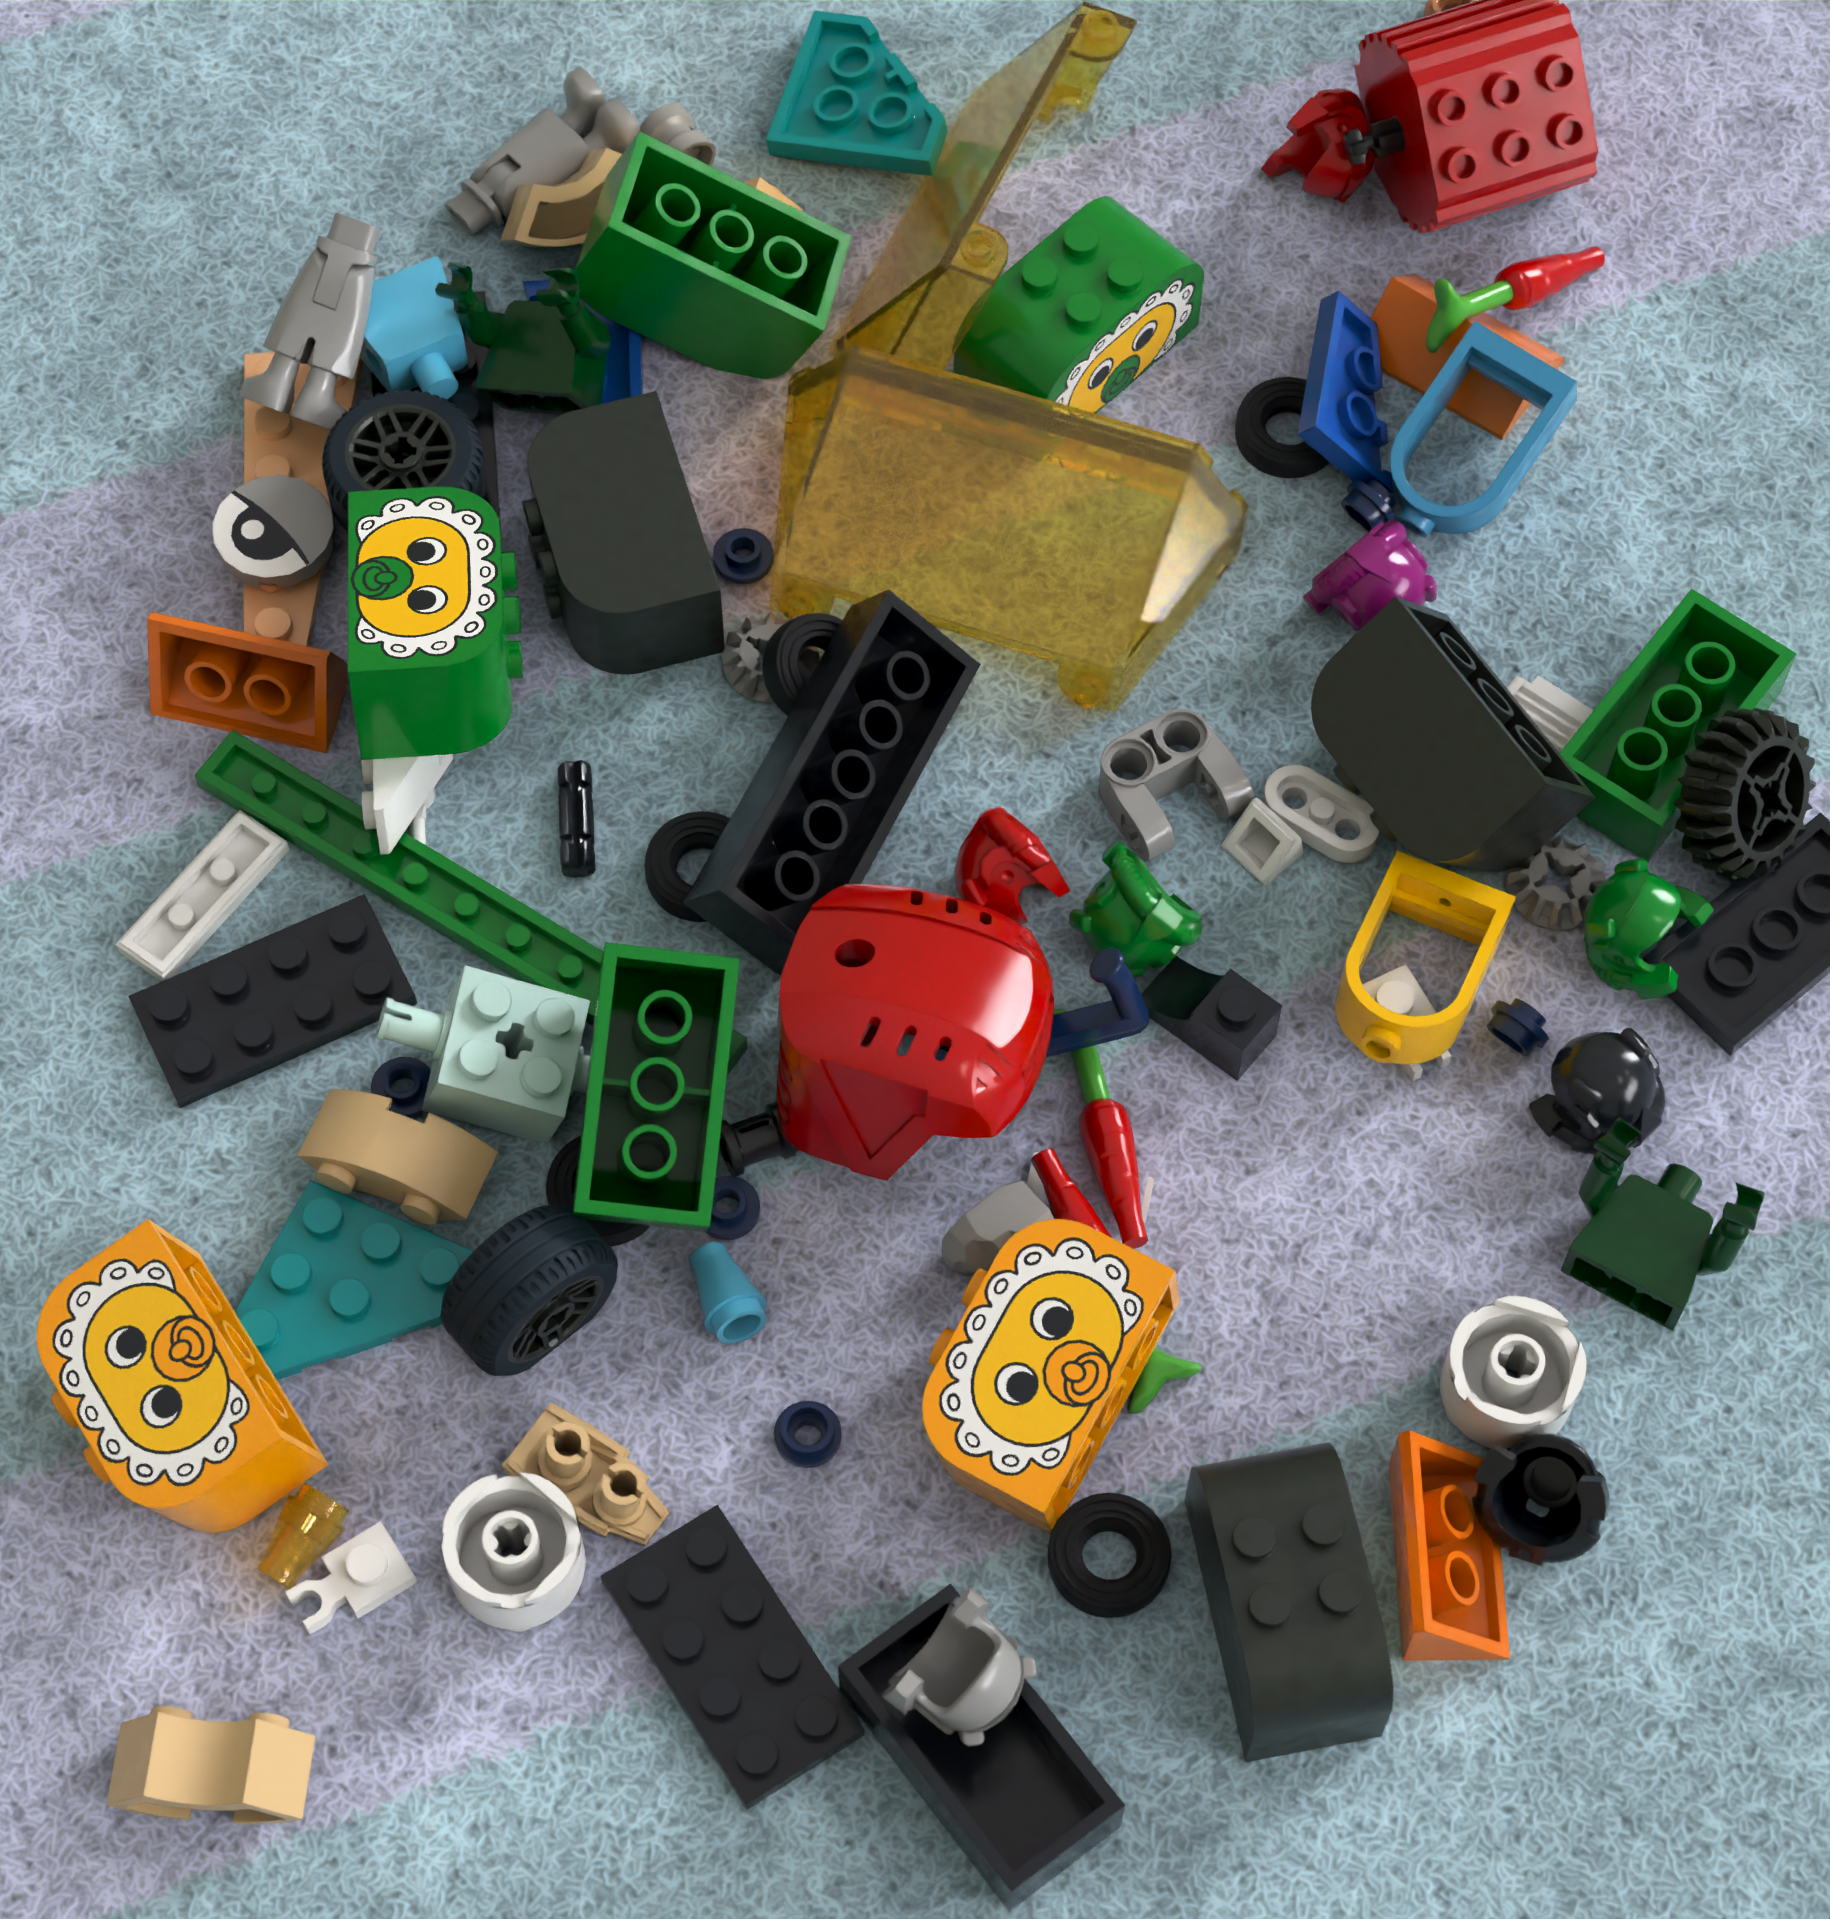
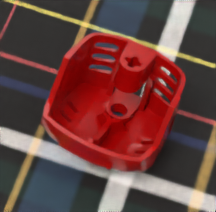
M846 884L833 889L816 901L798 928L780 980L778 1007L780 1043L776 1107L780 1128L785 1139L795 1148L811 1156L848 1167L852 1172L887 1181L933 1135L958 1138H992L998 1135L1016 1117L1029 1099L1043 1068L1051 1039L1054 1017L1053 978L1049 964L1032 931L989 907L949 895L910 887L881 884ZM905 1036H914L907 1054L899 1056L897 1053ZM947 1046L949 1051L945 1059L942 1061L936 1060L935 1056L939 1048Z

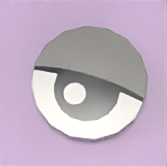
M283 475L259 477L236 487L220 503L212 523L214 545L219 559L228 573L247 585L261 587L260 583H276L277 588L294 586L314 576L330 559L334 548L333 540L336 531L332 508L321 491L304 480Z

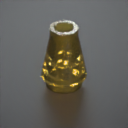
M303 1482L295 1496L288 1493L265 1555L256 1569L278 1581L286 1588H293L303 1573L346 1530L341 1524L350 1511Z

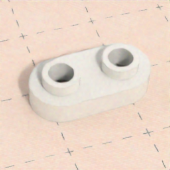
M1283 766L1269 776L1265 785L1263 803L1302 838V842L1327 857L1343 863L1361 861L1373 852L1380 831L1370 819V813L1374 809L1367 801L1306 766ZM1295 796L1302 799L1305 805L1299 809H1292L1286 806L1283 800L1287 797ZM1340 828H1350L1357 833L1358 837L1354 840L1342 839L1336 834V831Z

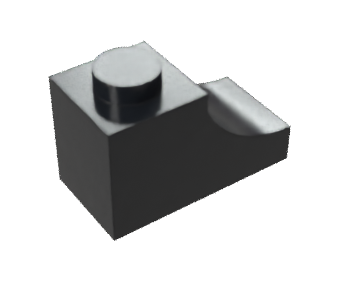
M1177 955L1141 994L1149 1011V1018L1236 1081L1241 1078L1276 1037L1282 1009L1280 1003L1231 968L1225 975H1215L1196 968Z

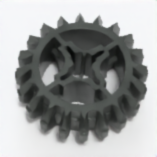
M1741 708L1738 710H1727L1722 718H1711L1708 723L1707 732L1696 733V749L1693 753L1684 754L1687 767L1684 776L1677 778L1682 784L1681 794L1673 803L1674 806L1681 810V815L1675 824V829L1684 833L1682 849L1691 852L1693 863L1703 866L1706 870L1715 871L1719 876L1737 879L1738 877L1748 879L1752 873L1764 877L1769 870L1771 861L1777 862L1778 864L1775 869H1779L1783 862L1785 849L1796 848L1794 838L1798 831H1806L1803 820L1806 811L1813 808L1808 803L1809 794L1816 786V782L1810 779L1809 774L1815 765V759L1806 755L1809 748V739L1799 735L1798 724L1789 722L1783 716L1775 715L1773 711L1758 708L1753 710Z

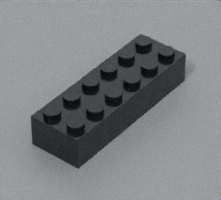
M889 589L851 605L683 903L773 972L781 975L798 928L810 911L811 906L833 889L846 884H861L981 664Z

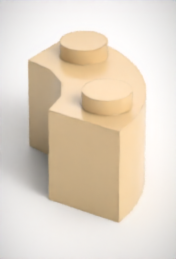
M608 148L590 150L580 170L562 184L554 186L534 183L518 185L501 241L518 246L540 248L584 243L606 176L622 154Z
M331 1089L297 1154L298 1158L317 1170L315 1177L320 1183L340 1193L348 1194L351 1191H357L384 1198L400 1205L401 1211L411 1219L426 1225H435L437 1221L467 1219L499 1153L497 1150L466 1130L432 1113L428 1114L423 1124L409 1117L389 1111L392 1098L356 1090Z
M156 1706L151 1708L149 1715L121 1722L106 1806L151 1816L189 1820L192 1809L234 1811L232 1822L235 1824H274L303 1819L315 1736L290 1729V1720L288 1718L271 1713H252L248 1715L247 1720L207 1721L192 1719L193 1714L185 1709Z

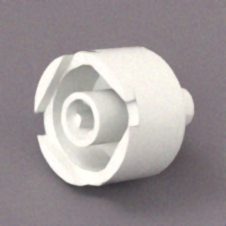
M1507 1296L1495 1299L1493 1304L1484 1306L1476 1311L1474 1309L1465 1316L1454 1333L1440 1375V1393L1448 1420L1468 1438L1491 1449L1496 1444L1505 1449L1511 1448L1521 1439L1533 1434H1557L1566 1423L1585 1380L1587 1364L1582 1343H1578L1576 1337L1569 1329V1322L1552 1306L1542 1301L1522 1296ZM1506 1369L1518 1373L1517 1378L1508 1376Z
M519 1473L520 1476H503L498 1478L497 1474L473 1482L452 1502L444 1518L442 1556L453 1591L461 1605L472 1616L493 1627L521 1632L553 1619L571 1603L584 1577L586 1564L585 1549L574 1508L567 1496L556 1485L535 1474ZM525 1546L526 1550L518 1556L510 1554L507 1557L502 1556L501 1551L506 1547L517 1552Z

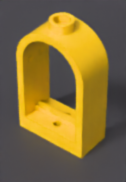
M1397 850L1349 950L1335 998L1336 1017L1347 1038L1362 1050L1367 1057L1381 1063L1418 1064L1433 1060L1445 1053L1456 1041L1504 934L1516 896ZM1389 910L1480 946L1458 996L1444 1010L1427 1016L1398 1014L1378 1004L1364 989L1359 974Z

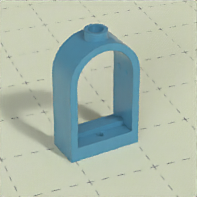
M1474 321L1411 412L1393 442L1390 465L1394 491L1402 507V511L1397 516L1398 521L1411 532L1427 538L1432 530L1447 534H1462L1480 529L1491 522L1505 507L1576 403L1577 381ZM1472 368L1538 407L1542 412L1494 482L1481 496L1461 505L1447 506L1435 504L1421 497L1410 486L1405 476L1407 465L1414 451Z

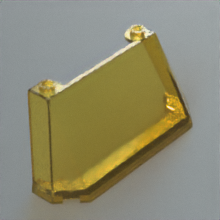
M1084 1L971 93L944 141L933 175L924 176L829 345L831 355L837 368L839 367L850 392L851 400L859 415L912 435L924 413L925 401L989 297L1008 260V244L1006 239L994 228L978 223L1035 119L1050 124L1054 111L1065 104L1076 105L1077 110L1087 113L1098 93V83L1114 59L1124 49L1137 25L1136 19Z
M853 344L836 352L833 360L814 369L808 366L793 373L789 380L769 609L781 612L788 619L811 613L829 614L834 605L835 597L858 603L889 589L937 628L1058 663V685L1069 699L1083 708L1093 709L1098 707L1116 712L1237 557L1242 543L1249 505L1236 489L1228 491L1211 470L1214 463L1213 459L1199 443Z

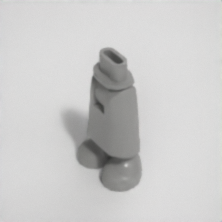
M575 68L566 75L563 89L567 108L563 115L559 117L549 108H543L527 124L486 159L472 173L470 179L466 178L461 182L462 192L445 204L447 212L470 236L475 235L490 223L495 228L506 224L502 216L508 219L518 185L534 183L554 186L562 184L580 170L590 150L608 148L623 154L638 132H641L629 109L616 98L606 101L602 90L594 78L583 68Z
M335 213L327 238L318 236L316 242L318 247L314 249L300 269L273 321L263 347L275 352L268 369L263 374L247 378L243 382L239 396L290 414L294 402L295 379L300 364H308L311 368L306 382L295 401L291 416L331 430L335 426L336 421L341 419L342 415L347 412L335 400V384L338 376L352 380L355 376L365 337L374 282V267L367 264L377 265L379 258L372 255L381 229Z

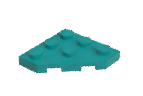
M814 10L765 141L769 155L932 176L948 131L943 114L934 103L930 104L918 89L917 80L895 52L891 54L881 41L878 30L868 17Z
M310 1180L236 1308L235 1313L276 1380H280L302 1372L301 1369L339 1356L342 1359L392 1342V1338L428 1326L433 1328L442 1325L440 1313L444 1292L456 1271L471 1255L473 1250Z

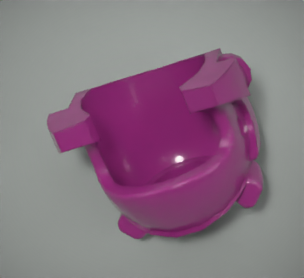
M1396 520L1386 523L1381 521L1312 579V589L1303 596V600L1317 614H1320L1330 606L1347 624L1352 626L1354 631H1360L1395 596L1424 606L1425 601H1435L1437 598V584L1431 575H1426L1428 564L1421 552L1406 538V529L1403 524Z

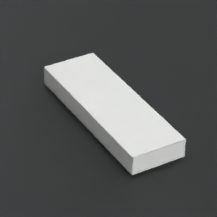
M239 810L115 944L118 952L161 982L175 976L290 850L288 842L242 810Z

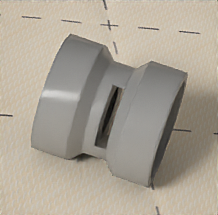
M665 104L655 109L641 124L640 130L642 133L709 166L713 164L716 156L715 146L703 131L695 130V120L682 104Z

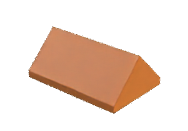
M1418 274L1391 277L1371 316V319L1377 324L1381 371L1422 395L1425 394L1474 321L1555 369H1558L1565 359L1563 356L1485 312L1465 319L1436 353L1429 352L1426 347L1428 328L1438 307L1434 293L1435 284ZM1471 368L1445 408L1503 440L1531 403Z
M151 612L147 618L150 714L228 732L235 730L242 735L327 754L337 726L348 681L347 662L331 651Z
M1410 1430L1398 1434L1388 1464L1402 1660L1510 1659L1501 1546L1495 1543L1482 1528L1477 1516H1475L1472 1497L1476 1495L1478 1482L1474 1481V1478L1484 1458Z

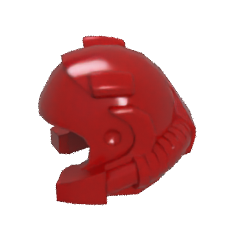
M1349 89L1320 90L1288 122L1286 128L1293 135L1278 150L1271 154L1261 170L1269 177H1275L1295 169L1305 179L1301 187L1304 192L1322 198H1333L1335 201L1338 200L1341 203H1345L1353 192L1366 180L1373 169L1376 159L1371 149L1366 154V162L1357 165L1351 164L1343 149L1342 142L1347 131L1358 128L1362 137L1367 136L1369 122L1358 95Z
M1001 806L988 808L980 813L957 855L954 868L956 891L962 900L989 907L1021 925L1028 922V919L1019 904V894L1023 887L1033 883L1042 884L1059 898L1070 892V889L1038 836Z

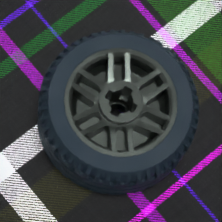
M410 390L387 391L385 394L380 395L379 393L375 397H368L364 402H358L356 406L349 408V412H345L341 419L336 421L324 445L322 471L329 502L334 515L347 532L348 492L422 487H454L475 493L483 499L485 497L487 475L482 445L477 430L467 415L460 408H457L455 404L448 402L445 398L440 399L438 395H431L429 392L421 393L419 390L414 392Z
M543 1205L517 1216L499 1228L463 1262L444 1292L440 1313L441 1321L446 1331L487 1374L511 1376L522 1373L533 1367L595 1317L607 1301L616 1283L617 1257L612 1248L584 1218L573 1215V1208L570 1206Z

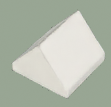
M1258 798L1252 799L1221 844V847L1264 887L1303 855L1302 838Z

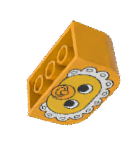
M147 1219L69 1274L55 1287L47 1298L38 1321L37 1347L41 1362L57 1388V1391L51 1395L52 1402L62 1418L73 1428L79 1426L89 1446L83 1450V1454L95 1474L105 1483L111 1481L118 1491L131 1501L192 1530L206 1533L226 1532L249 1522L329 1465L199 1252L151 1220Z
M1044 1220L1031 1224L1014 1234L1002 1246L988 1272L982 1268L975 1272L964 1292L961 1302L962 1305L968 1307L955 1331L947 1327L941 1333L929 1357V1364L935 1368L924 1390L922 1401L923 1421L928 1437L950 1476L967 1490L1051 1534L1060 1516L1071 1505L1180 1302L1175 1270L1090 1226L1072 1220Z

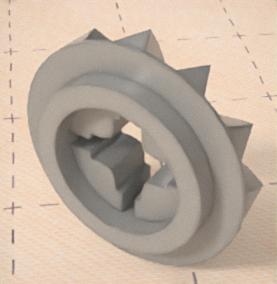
M771 611L765 619L751 621L746 617L741 628L735 633L728 632L725 649L721 653L723 671L729 684L746 698L764 703L774 702L765 686L762 668L759 671L760 652L758 650L765 651L771 636L778 628L788 622L787 620L776 618ZM806 647L800 655L798 663L799 673L805 684H807L820 661L818 647Z
M1559 835L1554 840L1545 843L1528 860L1508 870L1506 878L1507 892L1516 896L1513 906L1531 923L1551 930L1574 929L1584 925L1585 909L1595 889L1606 880L1604 861H1596L1589 854L1586 843L1576 846L1565 842L1562 835ZM1548 866L1551 870L1554 869L1559 876L1570 875L1572 877L1567 888L1568 895L1566 891L1562 892L1557 884L1550 886L1544 884L1549 874Z

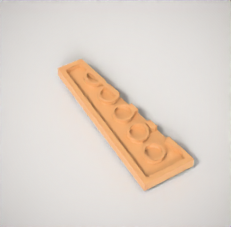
M275 352L244 354V381L252 376L263 374L268 369ZM360 357L354 379L338 376L335 384V400L347 412H349V408L356 406L363 369V360ZM300 364L295 379L294 402L290 414L244 398V484L255 478L275 475L302 479L321 491L330 505L322 471V456L327 436L331 430L291 416L295 401L306 382L311 368L308 364ZM326 563L314 576L290 587L277 588L276 583H260L261 587L244 583V632L311 647L321 593L320 585Z

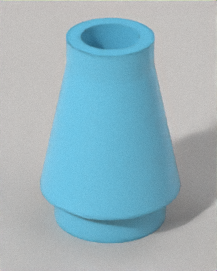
M711 1242L696 1249L691 1254L689 1262L695 1274L705 1329L712 1334H716L717 1339L726 1344L738 1343L751 1338L766 1323L767 1317L764 1312L767 1305L766 1299L733 1260L724 1243Z

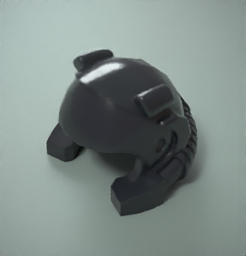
M1625 1028L1621 1034L1614 1032L1583 1034L1570 1040L1557 1053L1553 1061L1550 1078L1555 1095L1546 1094L1529 1104L1530 1111L1539 1127L1548 1137L1554 1135L1572 1146L1571 1150L1577 1153L1595 1155L1599 1150L1594 1147V1144L1602 1136L1606 1135L1618 1117H1621L1643 1133L1634 1138L1627 1149L1638 1147L1662 1123L1661 1117L1665 1108V1092L1659 1078V1062L1647 1043L1632 1028Z
M1551 1433L1530 1435L1508 1449L1496 1444L1487 1453L1474 1478V1481L1478 1482L1476 1495L1472 1497L1473 1509L1482 1528L1495 1543L1509 1551L1508 1556L1540 1566L1544 1563H1561L1584 1555L1601 1539L1599 1533L1601 1520L1604 1521L1609 1512V1489L1606 1484V1478L1599 1471H1596L1594 1462L1585 1449L1569 1438ZM1531 1499L1536 1504L1549 1508L1550 1510L1547 1515L1540 1517L1527 1510L1528 1500Z

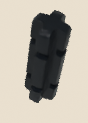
M583 760L575 762L565 761L557 768L559 832L561 838L560 863L564 876L572 878L587 877L595 872L591 766Z

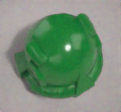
M1115 839L1102 854V861L1110 870L1091 889L1084 900L1083 909H1073L1069 914L1070 926L1083 933L1089 947L1096 954L1106 948H1117L1121 951L1124 962L1130 969L1133 977L1143 976L1146 971L1145 967L1158 968L1166 965L1179 953L1182 947L1194 944L1202 934V925L1200 923L1203 920L1202 916L1174 893L1169 896L1149 872L1145 863L1118 839Z
M1635 859L1617 864L1614 868L1615 874L1595 889L1585 909L1584 941L1586 942L1587 959L1595 974L1605 984L1615 990L1628 989L1635 991L1641 1000L1662 997L1675 992L1678 975L1665 962L1647 964L1639 958V954L1663 938L1673 926L1676 918L1688 920L1694 927H1698L1705 923L1714 909L1699 894L1676 885L1674 887L1665 879L1649 873V870H1647V860Z

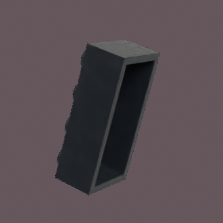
M950 1583L838 1665L839 1690L1010 1912L1119 1829L1123 1819L1125 1804L1025 1678L1016 1705L1005 1719L983 1731V1743L975 1746L965 1745L961 1741L958 1731H954L952 1734L943 1732L916 1709L909 1710L904 1715L882 1697L890 1686L889 1680L925 1646L945 1616L951 1602L956 1596L961 1597Z

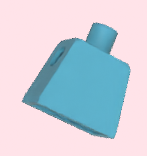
M438 256L373 282L368 321L360 358L389 392L411 390L419 386L422 393L429 392L431 395H438L440 399H449L458 389V382L453 372L464 368L468 363L463 332L459 318L454 310V302L451 299L438 296L435 292L438 283L448 284Z

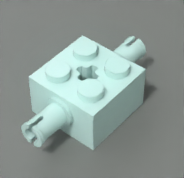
M465 965L449 993L447 1005L442 1014L396 1002L394 999L387 997L378 1023L381 1024L376 1029L375 1038L379 1040L386 1039L431 1052L433 1064L422 1111L529 1140L549 1142L565 1118L569 1097L573 1092L584 1095L586 1092L590 1055L584 1054V1048L580 1045L590 1000Z

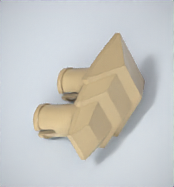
M550 1402L502 1465V1468L511 1476H520L519 1473L535 1474L552 1482L571 1502L578 1523L604 1538L608 1533L646 1546L670 1514L646 1484L650 1477L628 1458L631 1451L592 1425Z

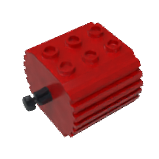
M1477 0L1367 34L1365 39L1360 41L1358 45L1360 61L1359 64L1354 65L1360 99L1365 116L1369 122L1367 136L1362 137L1358 128L1347 131L1342 142L1343 149L1349 162L1355 165L1366 162V154L1368 150L1372 149L1376 157L1373 165L1378 178H1380L1391 202L1398 208L1401 220L1404 223L1408 222L1409 228L1412 230H1418L1419 233L1431 232L1589 182V179L1596 175L1595 161L1598 154V145L1580 39L1572 24L1569 9L1564 3L1559 4V0Z

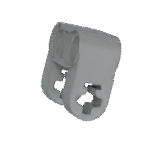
M1175 709L1156 717L1106 745L1101 754L1098 792L1117 828L1143 862H1148L1166 853L1176 845L1170 822L1156 802L1161 798L1194 782L1216 815L1222 820H1228L1245 811L1252 799L1255 798L1247 775L1227 746L1207 725L1206 720L1198 713L1188 709ZM1183 745L1190 748L1191 751L1176 752L1169 747ZM1130 772L1139 778L1124 780L1117 777L1116 774Z

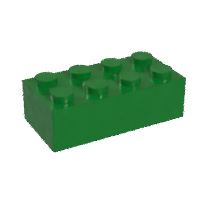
M1691 588L1561 750L1560 754L1596 797L1576 816L1649 862L1675 829V824L1681 815V810L1673 805L1674 801L1681 794L1682 784L1677 778L1684 776L1687 767L1684 754L1693 753L1696 749V733L1707 732L1710 719L1722 718L1727 710H1738L1741 708L1768 710L1782 692L1797 653Z

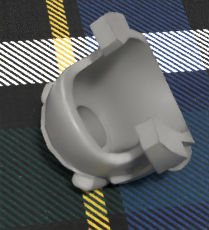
M970 1586L961 1597L956 1596L931 1638L907 1665L893 1675L888 1682L890 1686L882 1697L904 1715L909 1710L916 1709L943 1732L952 1734L954 1731H958L960 1739L965 1745L975 1746L983 1743V1731L1005 1719L1016 1705L1023 1687L1024 1678L1031 1679L1036 1675L1035 1660L1030 1656H1018V1642L1005 1634L987 1618V1611L992 1604Z

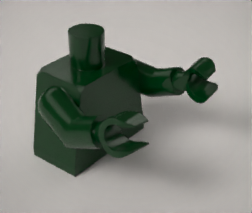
M454 262L448 263L447 267L452 272V282L450 285L438 283L435 292L440 297L455 300L454 310L467 337L474 344L489 349L477 378L475 389L501 408L520 412L565 414L574 410L602 404L606 358L611 345V336L607 325L587 309L580 297L581 284L575 269L566 267L543 270L542 272L551 276L548 289L536 291L535 294L538 301L514 300L507 306L505 313L501 314L489 311L480 294L473 291V276L469 266Z
M1618 1117L1606 1135L1602 1136L1594 1144V1147L1599 1151L1595 1153L1578 1193L1591 1220L1572 1242L1560 1271L1673 1331L1689 1300L1696 1275L1705 1276L1724 1272L1731 1267L1749 1234V1229L1753 1231L1755 1229L1765 1192L1736 1182L1738 1191L1735 1204L1725 1203L1722 1218L1710 1234L1714 1218L1709 1212L1692 1204L1702 1186V1180L1691 1169L1679 1164H1669L1657 1185L1638 1175H1629L1619 1186L1617 1182L1621 1177L1624 1162L1631 1153L1627 1147L1634 1138L1643 1133L1621 1117Z

